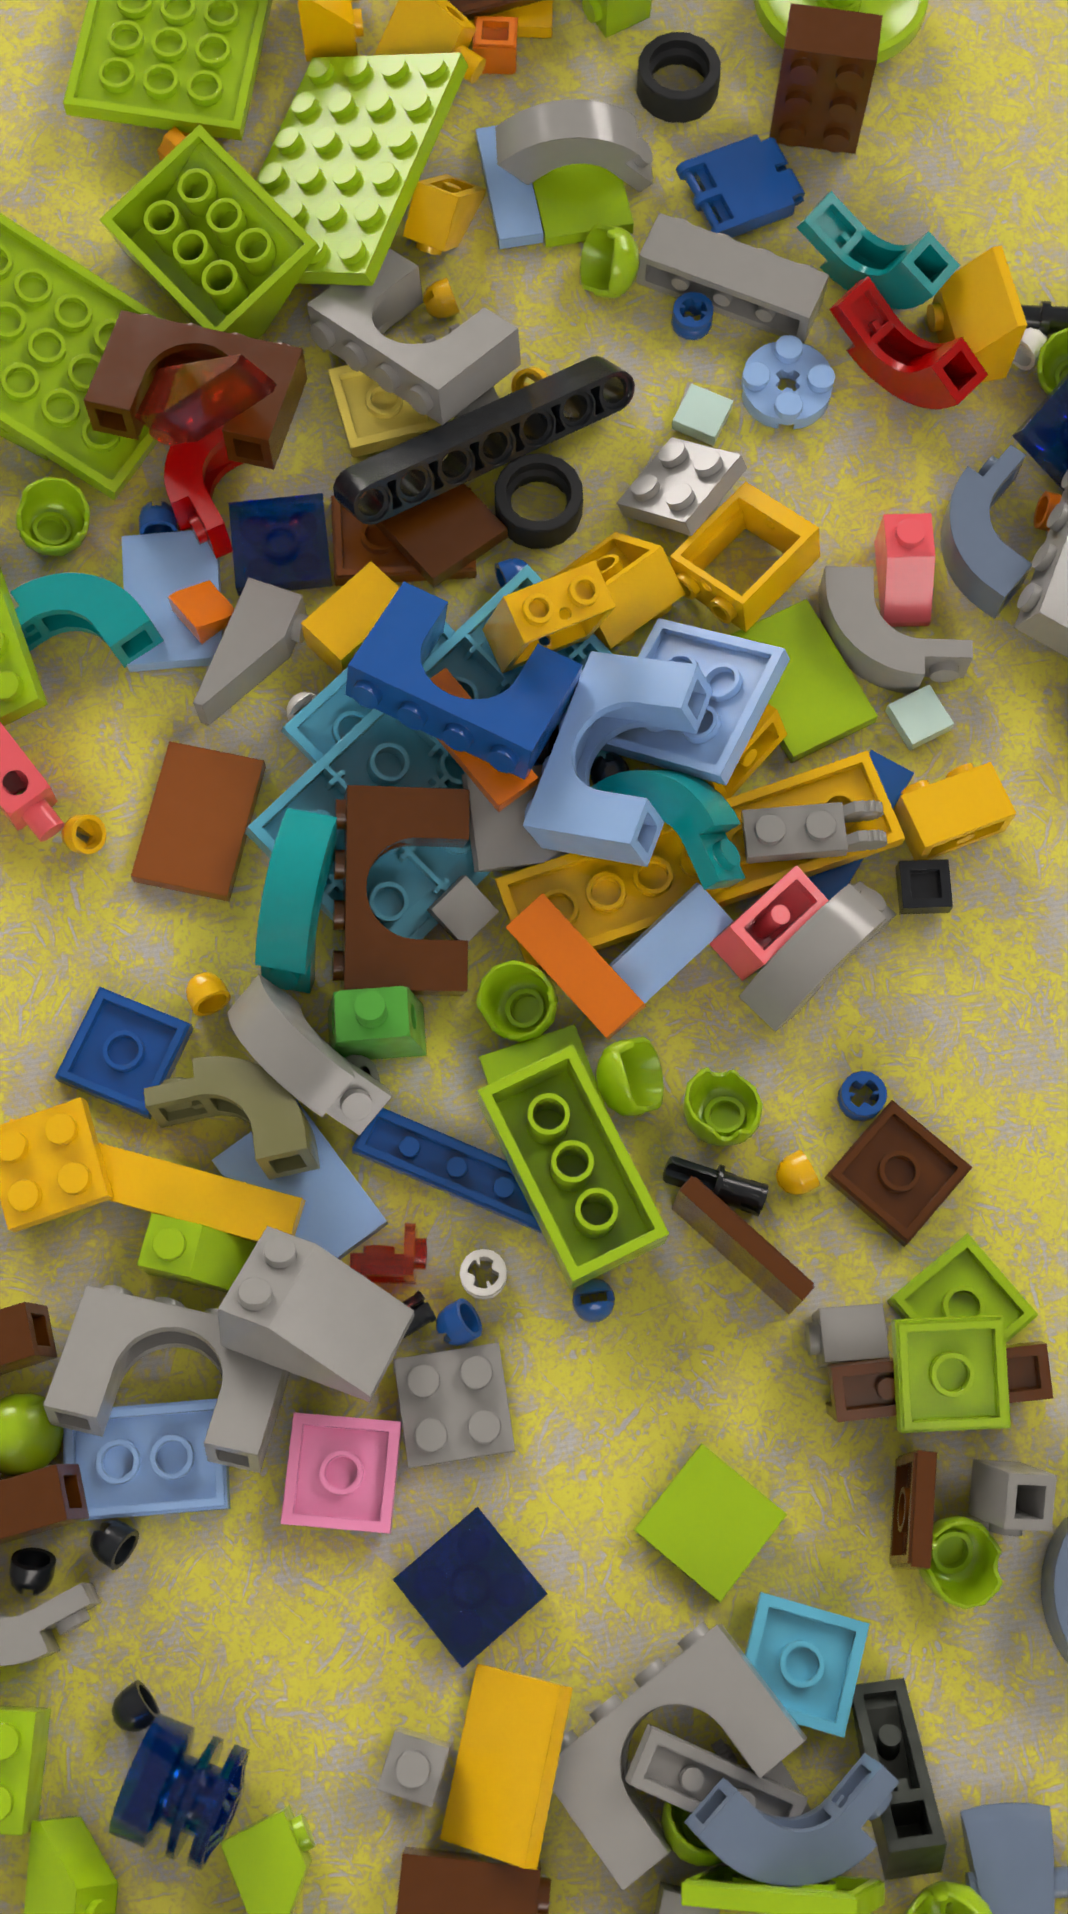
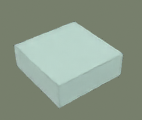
M691 383L673 418L672 429L714 446L732 411L733 400Z
M930 684L888 704L885 710L909 751L951 731L954 722Z

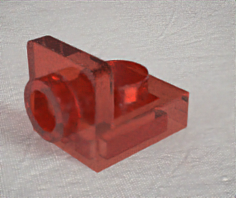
M405 1223L404 1254H395V1247L367 1245L363 1247V1253H350V1267L373 1283L416 1284L417 1270H426L427 1238H418L416 1223Z

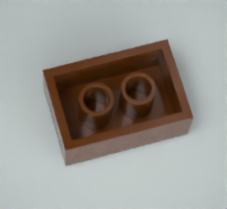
M791 3L769 138H775L778 144L790 147L800 146L828 150L834 153L856 154L877 63L883 15Z

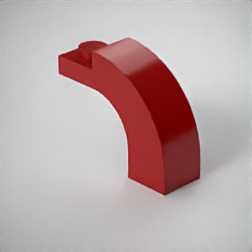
M869 276L859 280L829 308L853 343L846 350L852 359L871 379L886 391L909 404L926 409H945L956 406L988 376L963 337L939 344L926 341L911 332L898 319Z
M236 393L203 408L181 428L171 443L164 466V484L180 531L191 528L199 545L208 542L216 559L233 552V548L225 523L212 500L213 493L218 482L225 474L235 467L244 464L228 459L222 433Z

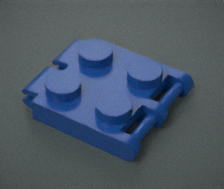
M754 135L683 161L676 167V173L680 180H686L695 196L692 202L696 210L703 211L712 228L710 231L723 233L731 238L792 216L795 206L804 201L802 196L805 195V192L793 170L786 168L785 165L788 164V161L775 138L760 141L758 135Z

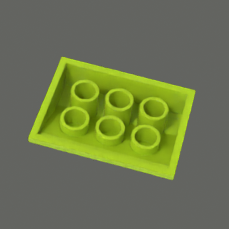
M200 124L99 219L125 253L194 324L227 333H240L255 339H259L266 332L320 248L318 243Z

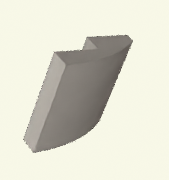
M533 765L532 767L534 773L539 777L538 784L500 812L494 808L466 773L462 775L463 789H470L469 835L474 872L520 870L527 866L544 863L545 861L568 854L566 852L541 848L523 827L525 809L528 802L535 795L542 777L543 765Z

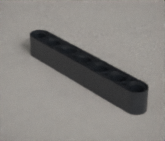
M594 356L453 419L444 425H440L346 468L335 479L333 486L334 497L340 505L363 524L373 525L380 523L622 410L633 398L635 392L633 377L603 357Z

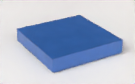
M99 987L55 1078L58 1082L151 1119L152 1115L145 1108L144 1088L160 1085L164 1080L171 1078L194 1028L188 1022Z

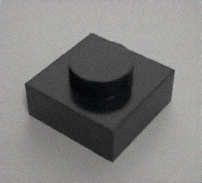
M949 859L898 862L895 868L899 914L949 913L951 911L953 901Z

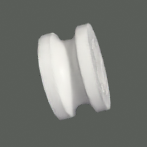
M480 1249L471 1252L465 1257L460 1267L462 1286L469 1295L476 1299L486 1300L494 1298L501 1293L506 1285L507 1269L505 1262L499 1254L492 1250ZM480 1261L491 1262L492 1273L498 1276L495 1284L491 1285L489 1281L486 1282L487 1288L476 1287L475 1276L469 1273L474 1264L478 1268L481 1267Z

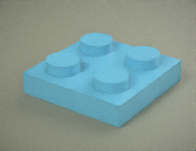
M759 1592L745 1651L746 1657L797 1724L845 1737L870 1623Z

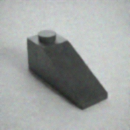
M904 1678L856 1684L851 1706L860 1758L866 1753L882 1764L899 1781L898 1785L891 1792L892 1799L887 1809L878 1818L871 1820L884 1878L889 1880L941 1872L947 1842Z

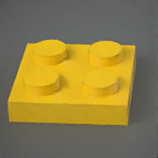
M79 1097L0 1125V1202L9 1231L18 1232L114 1198L87 1100Z

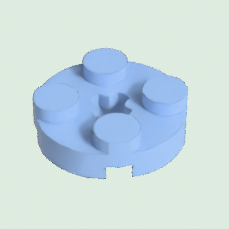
M784 335L776 342L765 344L757 349L745 363L741 380L743 404L754 419L767 427L778 429L779 424L786 426L794 425L793 429L807 427L816 422L827 410L835 373L819 351L802 343L796 336ZM787 378L796 382L795 387L797 390L793 391L788 387L783 390L778 389L780 379Z

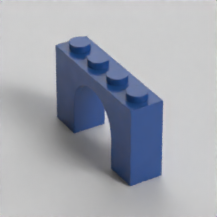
M403 581L348 664L345 695L353 698L363 707L376 709L399 720L410 729L421 730L444 741L450 748L456 751H465L490 763L491 766L500 772L511 773L525 780L569 706L578 685L583 664L537 644L517 679L504 692L485 699H465L453 696L437 687L428 678L422 666L444 632L448 602Z

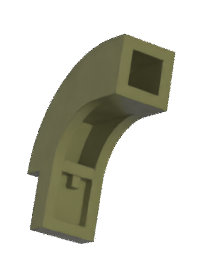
M226 1056L193 1058L194 1077L169 1078L160 1085L144 1088L145 1108L161 1128L223 1115L237 1117L251 1124L255 1160L269 1180L320 1169L314 1133L294 1096L261 1066L255 1063Z

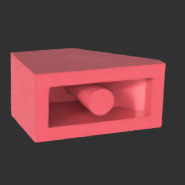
M884 514L874 541L880 614L891 627L929 626L931 622L936 557L932 514Z
M796 865L724 929L709 945L737 976L744 981L765 965L829 900Z

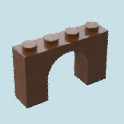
M121 310L84 398L93 430L138 440L156 396L166 385L183 376L210 374L229 381L237 388L235 398L222 429L228 459L274 470L307 382L303 349L283 342L274 343L250 338L240 333H227L203 328L194 323L184 324L157 318L151 314H137Z
M347 785L344 799L335 800L334 817H337V830H344L343 849H335L334 880H343V900L333 901V930H342V950H333L332 981H341V990L405 986L414 995L462 996L468 992V940L410 939L391 932L373 914L367 898L366 885L368 873L373 864L391 850L405 846L463 848L469 840L470 789Z
M22 1302L0 1309V1376L58 1358L48 1307L46 1305ZM55 1464L11 1478H0V1544L89 1519L79 1464Z
M405 1847L402 1855L396 1914H548L551 1878L540 1877L541 1861H538L537 1870L524 1869L481 1854Z

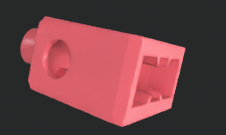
M0 722V809L17 830L23 829L28 825L40 842L46 841L57 834L64 826V822L52 808L58 801L50 785ZM26 790L24 793L16 795L18 792Z

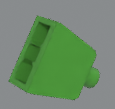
M394 986L333 992L328 1009L329 1046L344 1058L350 1055H362L370 1060L427 1056L424 1006L408 987Z

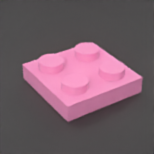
M293 1412L281 1524L391 1534L402 1422Z

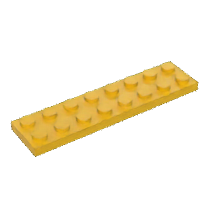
M868 750L725 799L741 823L726 832V835L739 852L740 867L745 875V879L731 887L708 889L706 891L722 908L767 892L796 865L807 877H811L902 845L905 840L904 833ZM862 800L882 802L884 813L882 817L870 821L845 823L846 835L861 830L879 829L886 832L887 844L882 848L847 852L846 856L746 863L741 820L742 810L842 802L845 805L853 801ZM666 822L663 824L648 867L568 853L495 879L496 887L509 922L515 919L543 893L596 951L640 936L693 885L699 883L702 886L681 838ZM517 941L524 963L544 970Z

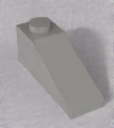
M248 577L193 701L201 723L212 724L288 660L296 642L303 643L305 639L301 622L309 616L306 613L303 595Z

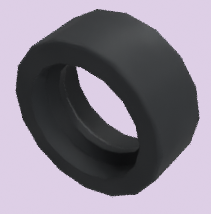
M684 32L664 34L648 43L638 61L637 96L642 107L653 117L672 123H686L696 120L711 110L718 97L721 61L715 48L705 39ZM684 65L695 69L704 78V82L696 88L686 91L671 90L661 86L653 78V74L666 66Z
M546 453L527 454L511 461L500 472L494 486L495 516L508 528L507 537L515 544L530 549H549L565 542L577 530L583 512V485L576 470L567 462ZM531 482H545L556 486L565 494L566 507L557 517L547 521H532L521 517L513 510L511 497L523 485Z

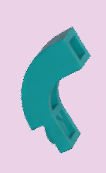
M832 191L824 196L796 227L826 259L820 268L826 274H829L832 280L849 291L859 280L869 276L891 309H911L925 303L938 292L960 266L929 231L915 242L907 245L892 244L880 239L871 233Z
M57 573L31 580L10 591L19 604L15 611L29 651L49 638L64 632H87L102 639L110 647L123 667L126 668L127 664L164 641L150 618L128 592L115 583L98 576L84 573Z
M631 770L611 775L591 786V788L600 791L648 798L663 821L669 824L681 838L704 890L731 887L745 879V875L740 867L739 852L726 835V832L741 823L725 798L705 781L673 770Z
M287 808L267 870L258 920L255 965L261 966V976L278 988L310 994L315 981L316 933L320 906L336 849L337 817Z

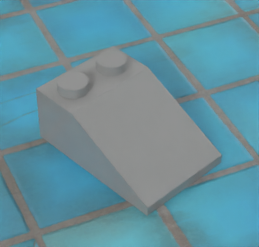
M267 1226L218 1308L220 1342L222 1347L371 1402L414 1318V1310L316 1243Z

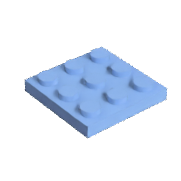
M658 618L638 657L697 664L713 690L699 730L695 734L653 727L634 728L615 736L601 750L727 785L790 658L785 648Z

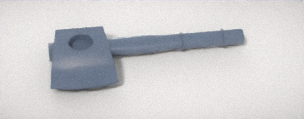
M996 1803L960 1811L970 1871L965 1873V1884L970 1886L988 1903L992 1914H1055V1899L1068 1898V1866L1054 1867L1050 1806L1032 1803Z

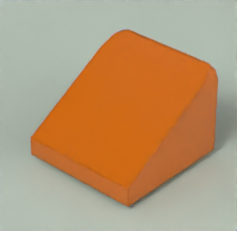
M474 16L476 32L473 36L472 51L486 59L482 74H515L517 67L518 18Z
M210 580L176 591L168 596L172 611L201 644L228 625L235 609Z

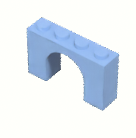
M590 652L586 665L581 670L578 685L569 708L560 719L559 733L551 754L546 757L543 763L542 777L535 795L528 802L525 809L523 827L541 848L648 867L664 824L663 819L648 798L591 788L589 782L591 767L597 754L606 743L615 736L630 729L653 727L697 734L713 692L699 666L690 663Z

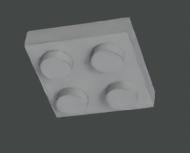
M671 437L617 501V505L625 517L692 536L746 471L747 466L741 454Z
M499 1342L393 1359L409 1469L515 1452Z

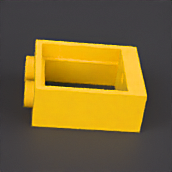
M745 481L670 556L671 566L683 588L685 598L690 600L697 599L709 607L713 615L725 624L731 622L747 632L821 557L819 527ZM744 529H747L784 554L741 596L703 570Z
M594 560L503 596L482 630L503 674L525 665L537 644H540V638L547 637L549 643L544 647L555 652L589 639L615 609L616 605Z

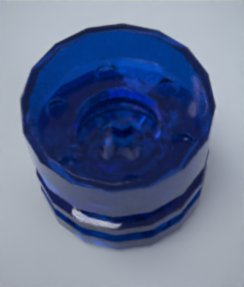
M158 1713L147 1730L126 1775L114 1807L109 1833L141 1847H146L162 1824L171 1827L165 1856L173 1860L179 1855L188 1836H193L194 1840L187 1865L201 1871L205 1867L211 1853L224 1840L231 1826L245 1788V1769L250 1749L235 1744L223 1768L219 1767L217 1764L223 1748V1738L213 1736L200 1757L197 1758L190 1755L194 1743L195 1727Z

